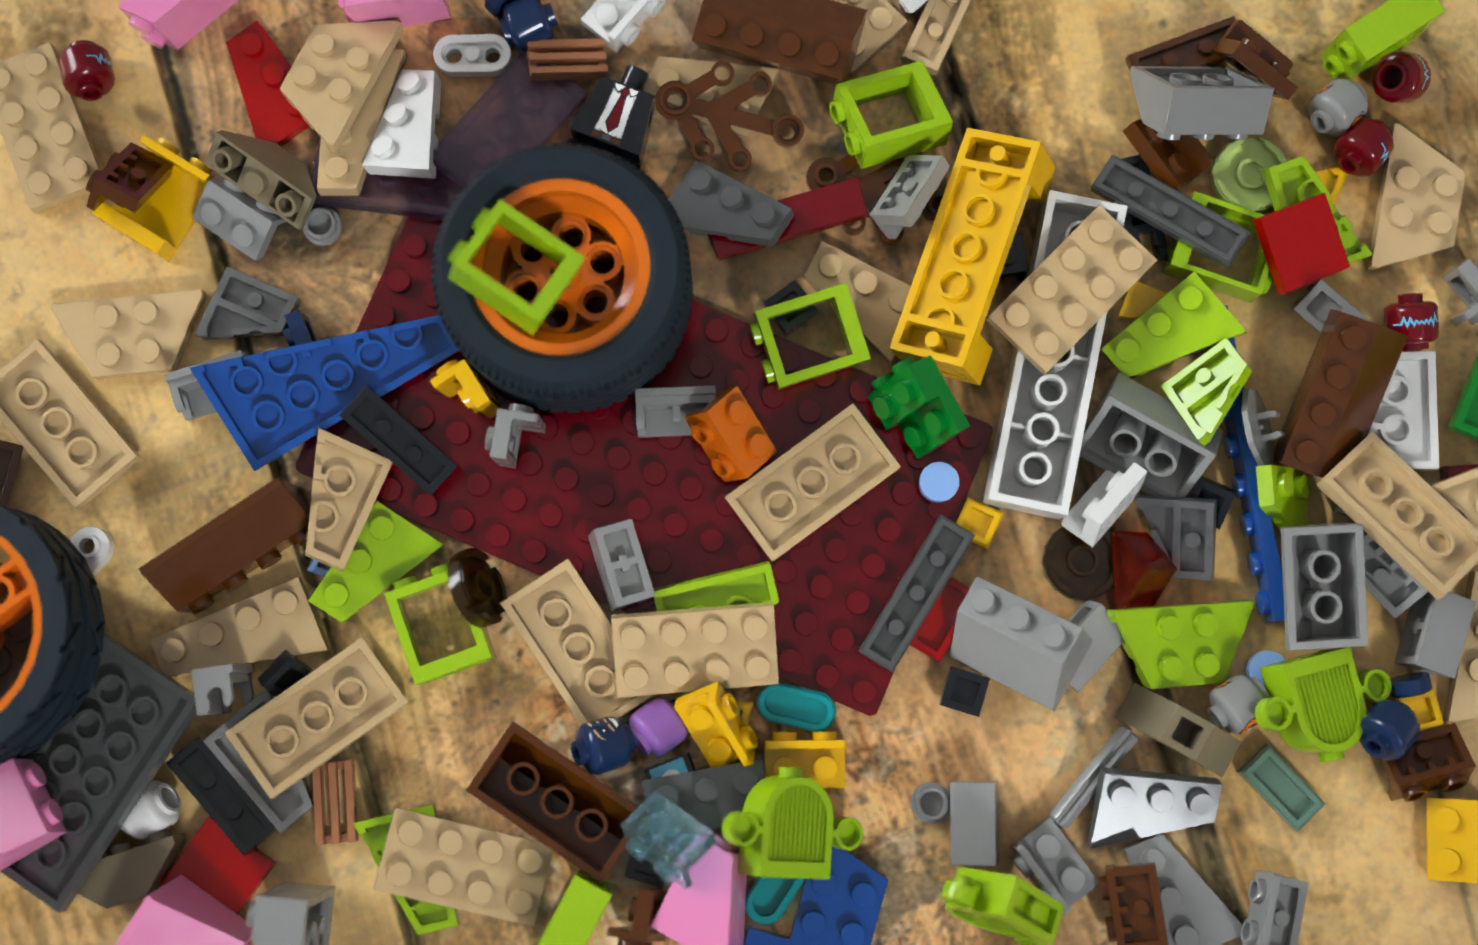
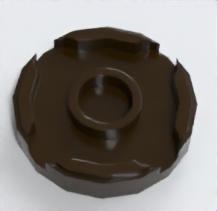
M1062 526L1052 533L1045 544L1041 562L1045 578L1055 591L1067 598L1083 601L1100 597L1113 588L1121 575L1122 553L1119 543L1108 530L1092 548Z
M468 548L455 553L450 559L447 571L449 588L460 613L470 624L478 628L489 627L502 620L500 614L505 612L500 603L507 599L506 588L499 570L496 567L490 568L486 560L490 559L489 556L477 548Z

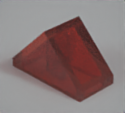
M1113 531L1115 609L1154 606L1177 568L1154 542L1148 532Z

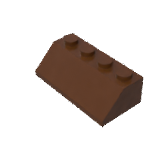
M703 0L692 41L701 49L838 84L849 80L868 10L832 0Z
M1330 309L1282 428L1285 436L1278 439L1275 445L1274 459L1286 466L1324 478L1368 436L1408 336L1342 311Z
M277 477L140 567L139 571L177 612L190 613L192 611L193 614H198L214 604L215 601L212 597L225 589L227 592H231L245 584L249 580L246 575L256 568L260 567L261 570H264L277 563L282 558L280 553L291 545L295 547L304 545L307 539L310 505L298 486Z
M512 721L466 789L468 793L600 883L604 882L649 814L514 721Z

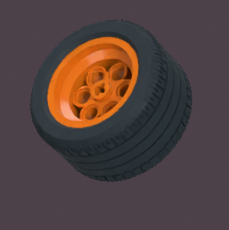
M551 143L550 146L543 144L534 146L531 149L528 147L518 150L515 154L510 153L508 156L502 157L500 161L496 160L493 164L488 165L485 171L481 170L479 174L475 175L472 178L473 181H469L461 190V194L456 196L450 205L451 209L447 210L442 220L443 224L440 225L436 237L438 240L435 241L434 257L432 258V287L438 313L447 333L460 352L486 382H489L499 392H503L505 396L517 400L526 406H533L535 409L544 411L550 409L551 412L563 413L565 410H567V413H580V410L589 412L597 410L596 407L603 409L612 406V403L615 401L617 403L628 399L627 396L630 394L632 396L635 395L636 389L642 388L643 385H649L655 379L654 376L659 375L666 368V362L670 363L676 354L675 349L679 348L683 340V334L686 333L689 324L688 319L691 315L693 282L690 252L683 225L679 216H677L674 206L668 201V197L663 190L637 166L631 165L629 161L620 156L615 157V154L605 150L599 151L595 147L587 145L582 147L581 144L568 143V145H564V143ZM500 199L561 241L569 233H579L583 236L581 244L573 249L586 258L534 336L448 279L453 265L448 261L450 254L461 239L467 243L476 233L471 227L480 212L485 207L492 211ZM499 224L470 263L516 295L523 286L531 285L536 287V296L527 302L530 305L535 301L559 266L545 255L536 262L524 260V254L531 246ZM600 258H610L614 261L612 270L605 274L595 272L593 265ZM602 297L606 299L607 306L605 310L597 314L588 312L586 304L591 298ZM555 311H564L569 314L567 323L560 328L548 325V318Z

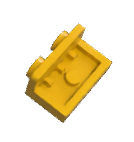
M1427 797L1428 880L1478 884V799Z

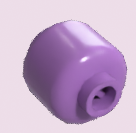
M654 697L630 716L629 723L635 746L643 755L648 756L652 754L662 757L687 737L688 730L674 708L675 699L669 702L662 697Z

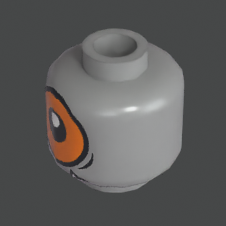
M1335 79L1329 82L1312 96L1308 103V115L1312 127L1316 131L1330 137H1339L1360 119H1364L1368 112L1366 91L1357 82L1346 79Z
M1238 674L1210 691L1209 703L1211 707L1207 709V713L1212 723L1220 729L1226 728L1233 734H1242L1258 724L1255 718V708L1260 700L1270 698V696L1257 678H1248Z

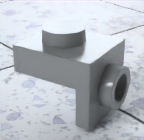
M1468 259L1442 276L1467 306L1450 320L1455 326L1467 320L1471 325L1478 322V265L1473 264Z

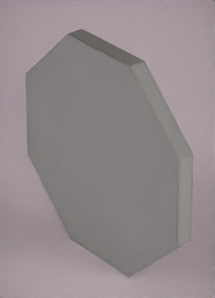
M1251 388L1243 389L1241 413L1247 443L1258 466L1274 465V440L1284 437L1285 433L1283 431L1272 433L1270 418H1278L1281 416V413L1278 411H1267L1258 390Z

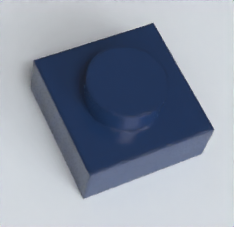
M297 310L284 315L288 328L283 329L289 347L317 341L310 320L304 313Z

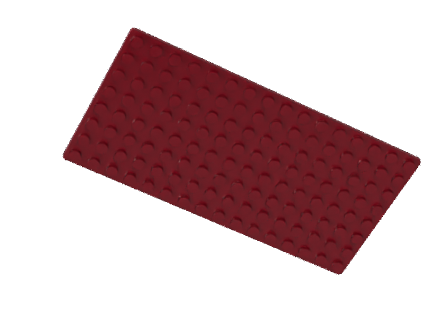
M427 189L420 191L356 332L439 315L432 287L433 250L435 241L438 240L436 237L440 225L443 224L442 220L447 210L451 209L450 205L454 200ZM533 247L524 254V260L528 262H536L543 257V254ZM598 260L593 265V270L600 274L608 273L613 268ZM531 285L523 286L518 291L517 296L529 302L536 296L537 288ZM593 297L587 302L586 310L594 314L601 313L605 310L607 301L602 297ZM696 301L691 302L692 309L688 319L689 324L686 333L683 334V340L679 348L675 349L676 354L670 363L666 362V368L659 375H655V379L649 385H643L642 388L715 386L717 397L728 387L738 386L777 450L748 479L724 482L715 473L709 457L693 436L638 438L635 395L632 396L631 394L627 396L628 399L617 403L615 401L612 403V406L603 409L596 407L597 410L589 412L580 410V413H567V410H565L563 413L551 412L550 409L544 411L534 408L533 412L537 413L546 424L545 433L522 430L516 469L500 467L490 458V451L485 450L487 429L489 426L495 427L496 416L490 419L481 412L475 414L471 408L468 409L458 394L448 398L436 390L430 380L438 376L436 373L437 369L445 363L457 359L458 362L463 359L469 362L460 351L382 396L386 402L451 458L458 467L430 496L392 463L375 502H380L404 518L540 576L569 558L594 598L608 604L588 535L594 529L632 519L653 589L770 561L725 500V496L854 403L901 468L774 562L770 561L779 598V603L774 605L778 677L798 686L823 691L829 694L835 702L869 716H873L878 712L894 672H890L859 653L858 650L938 517L943 515L956 523L993 433L991 425L964 414L970 427L931 453L917 459L912 449L905 442L904 435L899 426L897 425L886 430L882 421L873 410V405L868 395L875 390L871 383L877 377L856 368L848 367L777 390L775 382L767 383L761 364L762 360L767 359L763 344L755 345L749 324ZM564 311L553 312L548 318V325L554 328L564 326L568 321L569 314ZM773 334L786 375L834 360ZM486 382L503 409L509 410L510 404L524 405L517 400L505 396L503 392H499L489 382ZM344 419L324 430L387 458ZM317 435L305 442L295 465L299 473L313 478ZM934 462L948 463L957 471L959 476V488L956 494L949 500L941 503L927 500L921 494L918 486L921 472L926 466ZM654 597L642 603L631 604L620 609L627 613L657 611Z

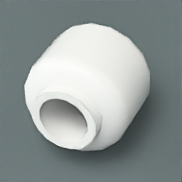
M152 780L122 825L121 830L138 840L146 841L150 834L171 828L178 821L181 808V799L177 791L167 783Z

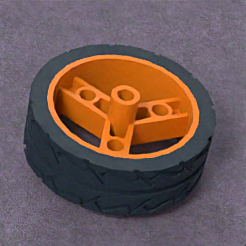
M0 504V546L11 557L9 561L0 566V649L3 647L5 640L4 631L33 611V637L27 660L15 684L0 701V764L14 757L20 759L44 746L68 723L69 715H75L91 690L101 661L99 652H103L105 618L101 595L96 587L98 584L85 557L59 530L39 517ZM9 590L8 598L5 601V594Z

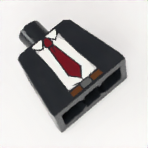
M628 65L621 82L608 77H602L571 124L570 131L573 139L599 150L613 153L616 157L620 156L631 163L641 166L655 110L654 97L642 91L649 74L639 67Z

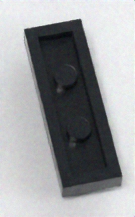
M368 385L339 415L430 496L458 467L451 458Z
M197 737L166 762L244 857L277 830L200 737Z

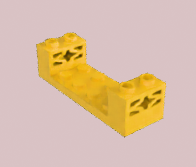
M972 128L966 129L889 347L899 359L904 360L912 356L916 362L931 355L942 376L981 385L993 348L980 333L1026 201L1031 200L1044 203L1056 168L1042 142Z

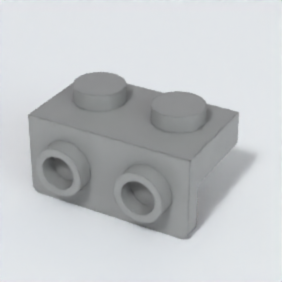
M221 175L208 179L192 217L193 220L255 261L264 257L277 226L287 222Z
M510 404L509 410L497 409L495 427L489 426L487 429L485 450L490 451V458L500 467L516 469L522 430L545 433L546 424L537 413L533 412V407Z
M1256 870L1255 878L1251 881L1248 889L1250 901L1248 918L1244 921L1241 928V941L1243 945H1298L1308 882L1284 877L1272 872Z

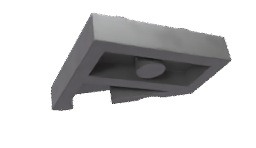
M226 267L195 335L204 340L284 335L283 329L288 328L284 315L297 311L302 300L293 294Z
M1139 494L1136 497V504L1139 510L1142 509L1151 528L1150 534L1156 546L1161 549L1164 555L1163 561L1171 578L1212 581L1215 569L1217 499Z

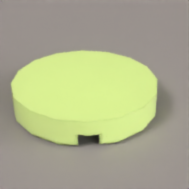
M1248 137L1244 140L1235 139L1226 144L1214 158V164L1210 171L1212 190L1217 198L1222 201L1262 213L1273 207L1262 170L1283 163L1287 159L1281 149L1267 139L1260 137L1258 139Z

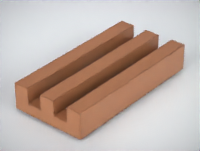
M604 38L544 39L527 42L526 51L530 81L601 79L602 77H607L608 65H606L607 57L606 52H604ZM559 63V66H537V64ZM574 63H597V65L573 66Z
M355 760L326 762L312 772L315 845L359 841V834L353 824L358 822ZM338 769H344L347 817V833L341 834ZM324 770H328L331 835H327Z

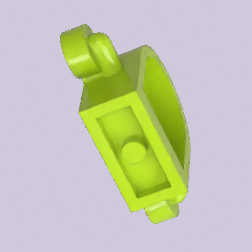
M1350 647L1324 649L1260 667L1270 698H1264L1258 702L1255 708V718L1261 728L1268 731L1278 730L1283 740L1295 750L1303 753H1318L1321 763L1345 758L1343 751L1355 745L1363 734L1361 720L1367 715L1365 702H1378L1387 699L1392 689L1391 680L1387 673L1380 669L1363 670L1357 674Z
M779 767L778 775L762 779L750 790L746 797L743 811L729 813L722 824V833L725 840L732 845L740 846L738 873L756 877L830 879L832 847L851 851L856 849L863 839V828L860 822L851 817L840 816L834 818L832 803L827 792L816 781L803 777V768Z
M966 867L956 869L953 881H945L940 897L946 903L944 910L953 917L990 932L1014 937L1013 940L1021 945H1053L1065 906L1018 876Z

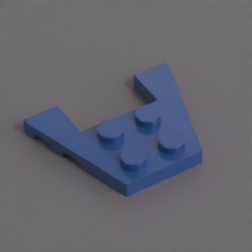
M832 847L830 879L805 880L790 936L786 937L748 926L744 945H871L888 879L847 850Z

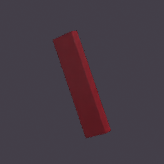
M858 177L777 200L792 208L794 217L776 244L868 218L869 215ZM711 234L719 261L768 247L731 241L726 236Z

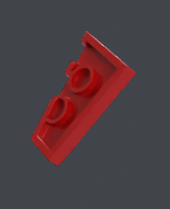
M256 20L228 40L226 45L255 138L275 142L282 147L310 126L305 122L300 112L294 109L285 99L280 90V86L292 66Z

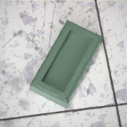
M1264 744L1237 771L1293 831L1298 832L1326 804L1268 744Z

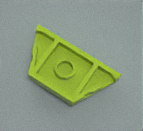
M1235 600L1108 609L1107 616L1110 622L1116 623L1125 641L1122 645L1128 657L1134 661L1136 673L1143 687L1160 689L1220 684L1225 682L1253 611L1254 601Z

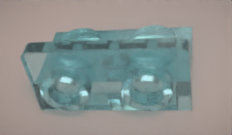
M654 791L621 824L627 839L625 847L629 853L640 862L646 859L652 863L657 874L667 883L672 884L676 881L685 889H688L693 884L688 873L690 868L717 842L714 833L657 791Z

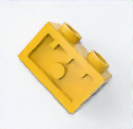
M454 359L445 363L437 369L436 373L438 376L430 380L433 387L448 398L458 394L468 409L471 408L475 414L481 412L491 419L497 415L498 408L503 409L486 381L465 359L460 362Z
M719 681L676 698L674 708L711 768L723 766L740 759L745 768L753 765L755 749L758 747L756 734L750 725L745 726L739 716V708L735 698L731 693L726 694Z
M837 731L813 732V739H797V732H772V740H764L765 778L778 775L779 767L803 768V777L816 781L823 788H846V740L837 739Z

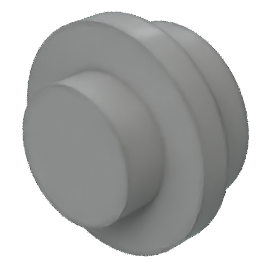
M317 207L310 211L302 228L303 233L311 243L317 246H328L340 237L342 221L334 210L327 207Z
M928 782L921 784L914 790L911 796V809L919 820L925 823H938L945 819L950 812V795L943 786L937 783Z

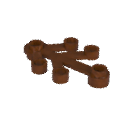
M726 61L716 62L712 66L711 71L688 84L680 81L664 83L656 93V108L664 118L675 120L679 123L691 144L690 152L692 157L699 162L708 161L712 157L714 144L709 138L703 137L692 114L709 120L729 155V167L736 172L747 170L751 165L752 156L746 148L741 146L730 125L773 136L774 141L784 148L797 145L803 137V123L794 115L786 114L774 120L734 109L754 96L763 97L769 92L772 81L765 72L758 71L753 73L746 83L713 102L696 97L715 85L724 87L731 83L734 77V69ZM719 67L726 68L729 72V78L724 81L717 79L715 70ZM755 78H762L766 81L767 87L763 91H757L754 89L752 81ZM678 95L682 99L681 106L678 108L670 107L667 103L668 97ZM787 125L793 129V138L784 139L781 136L780 128ZM698 143H706L709 146L710 152L706 156H699L695 151V146ZM743 153L747 158L746 165L742 167L736 166L733 163V155Z
M919 152V153H916V154H914V155H923V154H922V152ZM847 155L839 161L831 158L815 160L809 166L806 174V181L810 190L855 178L856 176L848 174L859 167L855 155ZM903 157L889 162L863 178L858 177L869 213H871L888 187V184L885 183L893 179L904 162ZM822 171H829L832 173L833 179L829 182H824L818 175ZM936 190L922 211L924 218L932 224L937 214V210L933 208L932 202L936 199L942 200L945 191ZM866 218L860 220L861 226L858 228H851L847 224L842 225V228L849 235H859L865 228ZM879 228L880 239L887 245L899 243L904 234L903 228L896 239H888Z

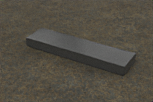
M1113 154L1091 186L1093 193L1111 203L1128 206L1127 212L1227 269L1251 233Z
M943 515L938 517L859 648V653L890 672H894L975 536L973 533Z

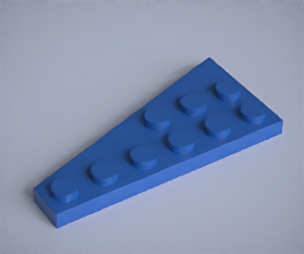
M440 315L195 366L191 367L190 370L249 464L256 471L317 435L319 428L325 430L341 421L343 418L339 415L366 385L370 386L382 397L460 350L447 333Z

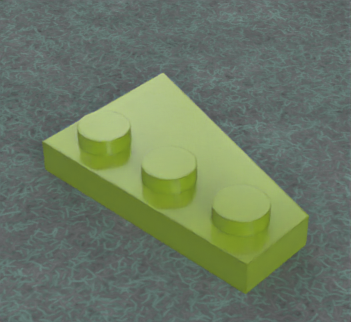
M1304 156L1262 170L1275 211L1315 195L1326 193L1349 264L1373 255L1367 245L1361 244L1351 230L1353 225L1346 215L1341 216L1329 199L1330 192Z
M1194 271L1106 344L1102 351L1123 375L1132 379L1173 363L1177 359L1211 348L1226 337L1227 339L1236 338L1248 332Z
M376 501L343 572L331 567L308 601L343 623L394 582L398 581L436 552L443 544Z
M770 561L654 589V601L657 611L773 602L774 605L779 603Z
M435 804L407 810L438 818ZM393 813L353 823L359 835H362L372 852V857L378 868ZM395 895L417 935L460 924L458 912L455 908Z

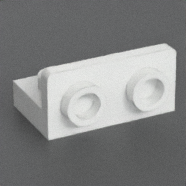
M597 0L580 19L581 24L597 38H604V43L617 53L623 45L629 46L635 41L641 31L640 25L648 16L651 18L655 17L663 8L666 0Z
M1135 462L1124 474L1121 471L1114 474L1110 470H1106L1069 511L1068 516L1063 518L1061 525L1093 548L1138 496L1148 471Z

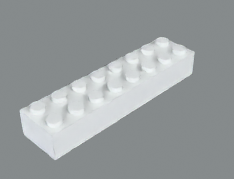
M1049 190L1044 203H1041L1027 277L1099 205L1122 227H1124L1128 206ZM1107 312L1045 375L1013 346L982 501L983 504L1058 520L1068 516Z

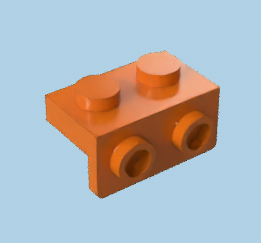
M738 386L728 387L705 408L690 412L685 416L693 438L702 446L711 461L713 470L724 482L748 479L777 452Z

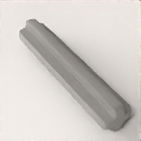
M1121 726L1115 731L1052 809L1049 816L1060 827L1069 828L1096 794L1100 767L1116 769L1138 742V737L1130 729Z

